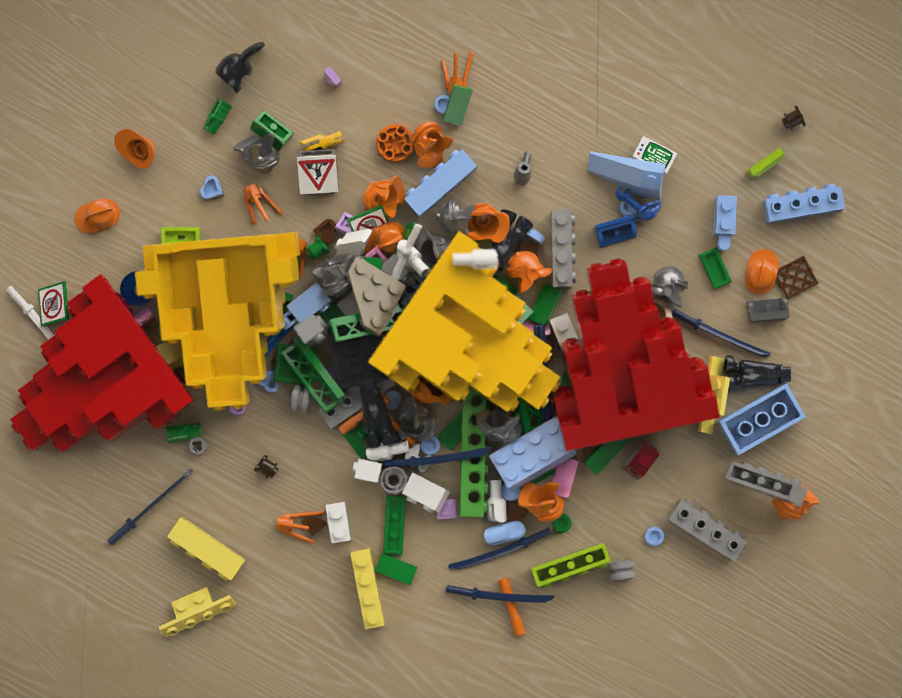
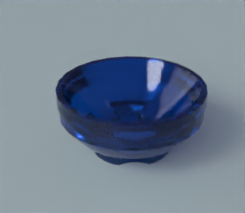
M135 272L127 274L120 285L122 298L133 306H142L149 303L152 298L144 299V295L138 296L134 292L136 286Z

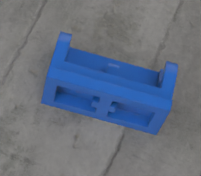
M633 215L598 224L594 227L600 247L637 237Z

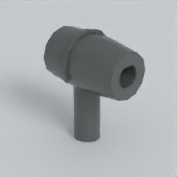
M528 152L524 153L522 162L519 163L514 171V181L520 186L526 185L531 179V166L529 164L531 153Z

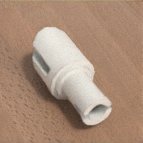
M401 240L398 243L396 254L398 258L401 254L400 248L405 246L407 240ZM412 247L411 250L413 252L408 256L405 266L413 268L420 277L424 278L429 275L430 268L421 260L422 255Z
M474 249L471 254H453L454 266H471L473 269H495L499 263L495 250Z
M408 440L384 446L381 442L379 447H367L366 456L374 462L391 460L393 455L410 452Z
M489 480L490 498L487 500L488 521L492 523H503L507 520L506 499L502 497L501 480Z

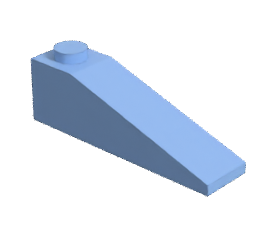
M590 152L588 171L626 190L630 188L632 193L642 198L661 200L666 164Z

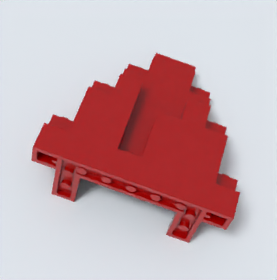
M612 259L609 261L610 263L603 265L602 263L591 264L589 268H586L590 291L581 289L576 291V294H571L580 339L568 338L565 342L561 343L569 387L559 386L555 392L551 391L554 411L560 424L566 451L720 418L717 398L712 391L708 367L701 358H689L685 350L680 325L674 318H659L658 309L654 305L650 281L644 277H637L630 282L627 263L621 259Z
M99 274L82 287L84 291L67 302L69 306L67 310L73 318L55 330L56 335L40 346L43 350L41 354L49 364L32 375L33 379L18 389L20 393L18 397L26 408L10 419L13 423L11 427L17 434H21L23 437L22 442L28 450L36 451L53 439L52 444L58 452L60 450L67 452L96 430L102 439L115 441L145 418L153 428L164 429L182 416L180 412L195 401L186 389L189 386H186L183 377L178 371L172 370L131 313L133 308L121 293L116 292L102 274Z

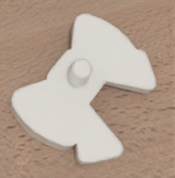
M421 444L412 445L410 452H406L404 459H410L411 456L420 458L418 453ZM421 465L418 466V469L422 473L426 471L430 465Z

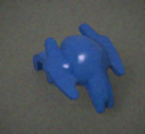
M620 187L617 188L615 192L616 198L626 201L632 208L637 210L638 217L634 218V221L652 220L660 211L661 201L640 205L630 196V188H627L625 194L621 192Z

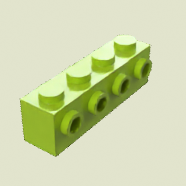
M601 542L532 566L530 569L536 586H541L543 589L552 586L554 581L559 580L563 582L571 579L570 576L576 573L578 576L589 572L588 569L596 567V569L606 567L607 563L611 560L605 543Z

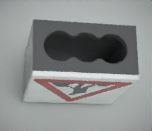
M336 149L298 151L297 165L300 194L315 195L316 193L334 194L338 192L339 179Z

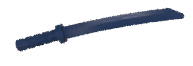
M675 308L672 310V316L693 326L694 330L699 328L757 355L770 356V352L718 331L702 323V320L699 318L696 320Z
M491 447L420 458L411 456L410 459L385 460L384 467L411 466L412 469H415L416 466L470 459L484 456L491 450Z
M190 469L133 520L128 518L126 520L127 523L108 539V542L114 545L131 528L135 529L137 527L135 522L193 471Z
M549 527L529 537L524 538L523 536L519 541L499 549L449 564L448 567L460 570L503 556L523 547L526 549L529 544L551 535V530Z
M451 585L446 587V593L469 596L473 600L481 598L498 601L546 603L554 598V595L498 593L478 590L475 587L468 589Z

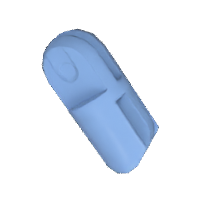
M512 521L489 527L484 533L485 541L488 545L495 546L518 540L524 536L525 526L520 521Z

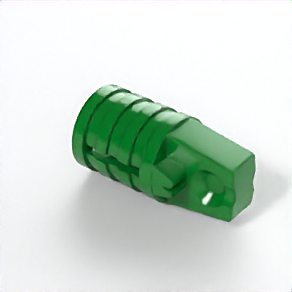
M217 98L208 114L203 129L211 134H215L224 123L232 106Z
M184 423L182 425L166 427L169 444L202 436L200 423Z

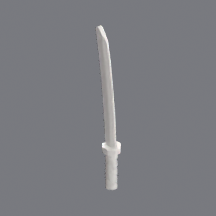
M417 223L405 246L400 248L401 254L391 275L397 281L408 256L413 252L411 249L422 229V226Z
M10 286L6 292L21 306L23 313L33 320L48 340L52 338L54 334L47 326L41 327L40 317L33 310V305L26 303L20 294Z

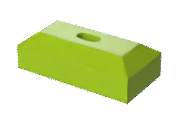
M778 148L746 173L750 178H758L782 161L785 153L781 148Z
M161 227V244L201 240L200 227ZM185 236V239H178V237Z

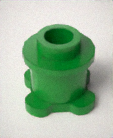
M319 236L316 237L317 240L310 245L307 244L308 249L305 250L312 260L316 258L317 261L319 260L318 257L325 252L327 254L330 253Z

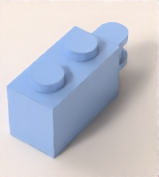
M717 195L714 200L713 236H717V248L720 251H725L730 247L731 237L735 235L737 196Z
M317 282L287 305L289 311L284 314L285 330L297 321L300 323L311 314H315L318 311L323 313L330 307L328 304L331 302L330 298L321 290L322 288ZM290 313L296 318L292 322L287 317Z

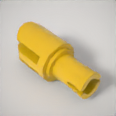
M338 131L325 137L319 134L299 142L303 145L319 139L320 142L302 148L303 151H308L318 147H322V150H325L328 147L344 143L343 137L335 140V138L342 136L341 132Z

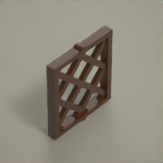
M804 256L778 269L776 279L787 299L818 284L812 268H810ZM799 261L798 267L792 265ZM802 261L806 264L807 270L800 268ZM787 267L786 273L780 271ZM790 267L797 269L795 276L788 274ZM799 270L806 272L804 279L797 277ZM778 273L785 275L783 282L779 279ZM808 273L811 274L813 281L807 280ZM787 276L794 278L792 285L786 283ZM796 279L803 281L801 287L795 286ZM805 282L811 284L804 288ZM785 285L791 287L790 293L786 292ZM794 288L799 290L798 292L792 294Z

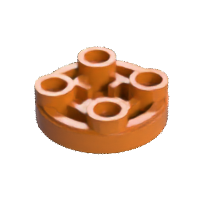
M392 124L386 126L377 136L376 146L378 153L383 159L391 163L405 161L414 150V145L411 143L412 133L404 125Z

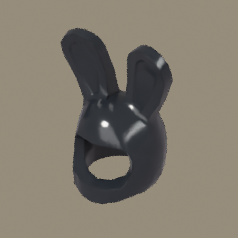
M257 42L251 45L241 54L231 53L227 55L216 67L215 73L231 86L235 93L238 94L241 90L240 84L243 76H250L252 73V65L248 59L265 46L264 42Z

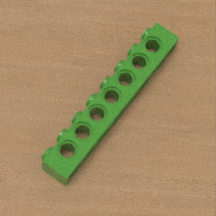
M468 387L470 390L464 401L462 400L461 452L489 447V444L485 443L486 432L481 431L478 425H472L470 418L474 414L477 415L479 411H489L490 408L489 405H486V398ZM477 395L480 397L481 404L479 406L471 404L472 396ZM472 434H478L480 437V442L477 445H473L470 442ZM485 455L480 456L477 464H472L469 459L460 460L459 516L484 517V513H487V501H484V494L488 492V482H484V474H488V463H485ZM473 472L479 475L477 483L469 481V475ZM471 492H477L479 495V499L475 503L469 501L468 496Z

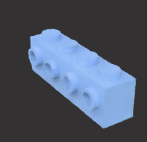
M463 149L459 152L455 150L448 157L449 161L445 164L440 163L434 169V174L430 177L426 175L419 182L421 184L416 189L413 187L405 194V203L419 219L477 169V165Z
M835 184L823 186L824 189L816 190V187L805 189L804 193L790 191L786 192V196L779 197V194L769 195L763 201L766 223L770 224L842 211L845 209L841 186L835 187Z

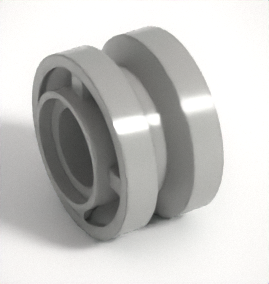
M295 384L292 390L290 400L291 411H297L300 408L302 413H307L311 405L312 396L306 388L302 389L301 385Z
M399 467L385 469L380 477L382 488L390 495L401 494L408 482L407 475ZM393 476L399 477V483L395 486L389 484V480Z
M627 559L609 563L608 568L613 570L609 574L610 580L624 581L637 577L636 571L632 570L636 566L635 561Z

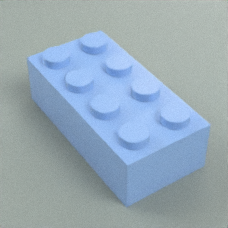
M782 384L716 422L734 454L740 455L806 418L788 385Z
M554 417L489 455L510 493L577 455L576 449L566 451L559 421Z

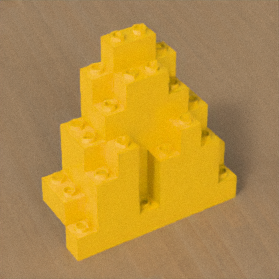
M459 231L371 357L369 364L383 372L390 380L408 392L410 389L415 390L420 382V379H418L420 376L457 402L460 399L464 401L470 392L468 389L470 387L507 413L509 410L514 411L519 404L518 397L537 410L540 407L544 408L550 400L547 397L551 391L555 392L561 384L558 381L560 376L542 365V362L547 363L552 353L550 350L552 347L533 335L534 332L518 322L526 310L523 308L525 302L506 290L507 287L492 278L498 266L495 269H473L471 266L453 265L454 253L471 254L474 249L482 250L478 247L479 244Z
M298 232L142 246L145 269L135 272L137 295H144V299L157 296L162 341L168 340V344L182 342L186 386H192L193 389L204 388L205 384L208 408L214 407V410H224L226 406H233V409L245 408V405L250 402L248 381H250V384H258L267 378L265 353L268 352L267 336L276 335L285 327L283 304L286 302L284 287L291 286L295 281L299 280L297 256L300 255Z

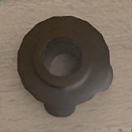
M797 105L794 106V111L788 114L784 113V118H782L785 128H790L791 131L800 124L803 127L806 126L803 115Z
M264 455L254 471H259L266 476V479L269 477L273 478L279 470L277 468L278 463L274 464L267 459V455Z

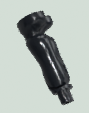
M502 209L500 212L506 213L510 220L507 237L500 243L492 241L489 249L495 250L499 262L497 271L493 275L494 277H497L499 272L503 271L511 255L521 243L523 231H528L534 226L527 218L519 216L514 229L511 230L517 214L506 209Z
M725 356L724 373H741L739 376L731 374L724 376L730 378L728 391H732L736 385L741 388H750L791 382V367L750 360H741L736 363L733 356Z
M376 380L362 382L360 393L363 408V426L368 434L363 440L364 446L375 448L381 445L377 432L378 429L381 431L382 444L384 446L399 441V434L391 431L392 421L386 409L381 389L377 387Z

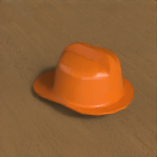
M131 129L120 130L114 138L116 150L134 166L144 169L152 164L156 154L151 140L142 137Z
M107 198L84 204L76 212L75 224L79 230L88 234L110 228L119 220V207L114 201Z
M388 222L370 229L372 232L364 251L368 253L377 246L383 255L396 252L398 243L404 240L403 226L397 222Z
M760 249L751 255L745 273V284L751 292L764 294L773 288L779 268V260L773 251Z

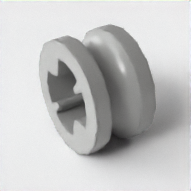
M200 437L193 438L189 443V449L194 454H203L207 449V442ZM200 440L202 442V450L200 451L199 449H197V451H195L194 442H199Z

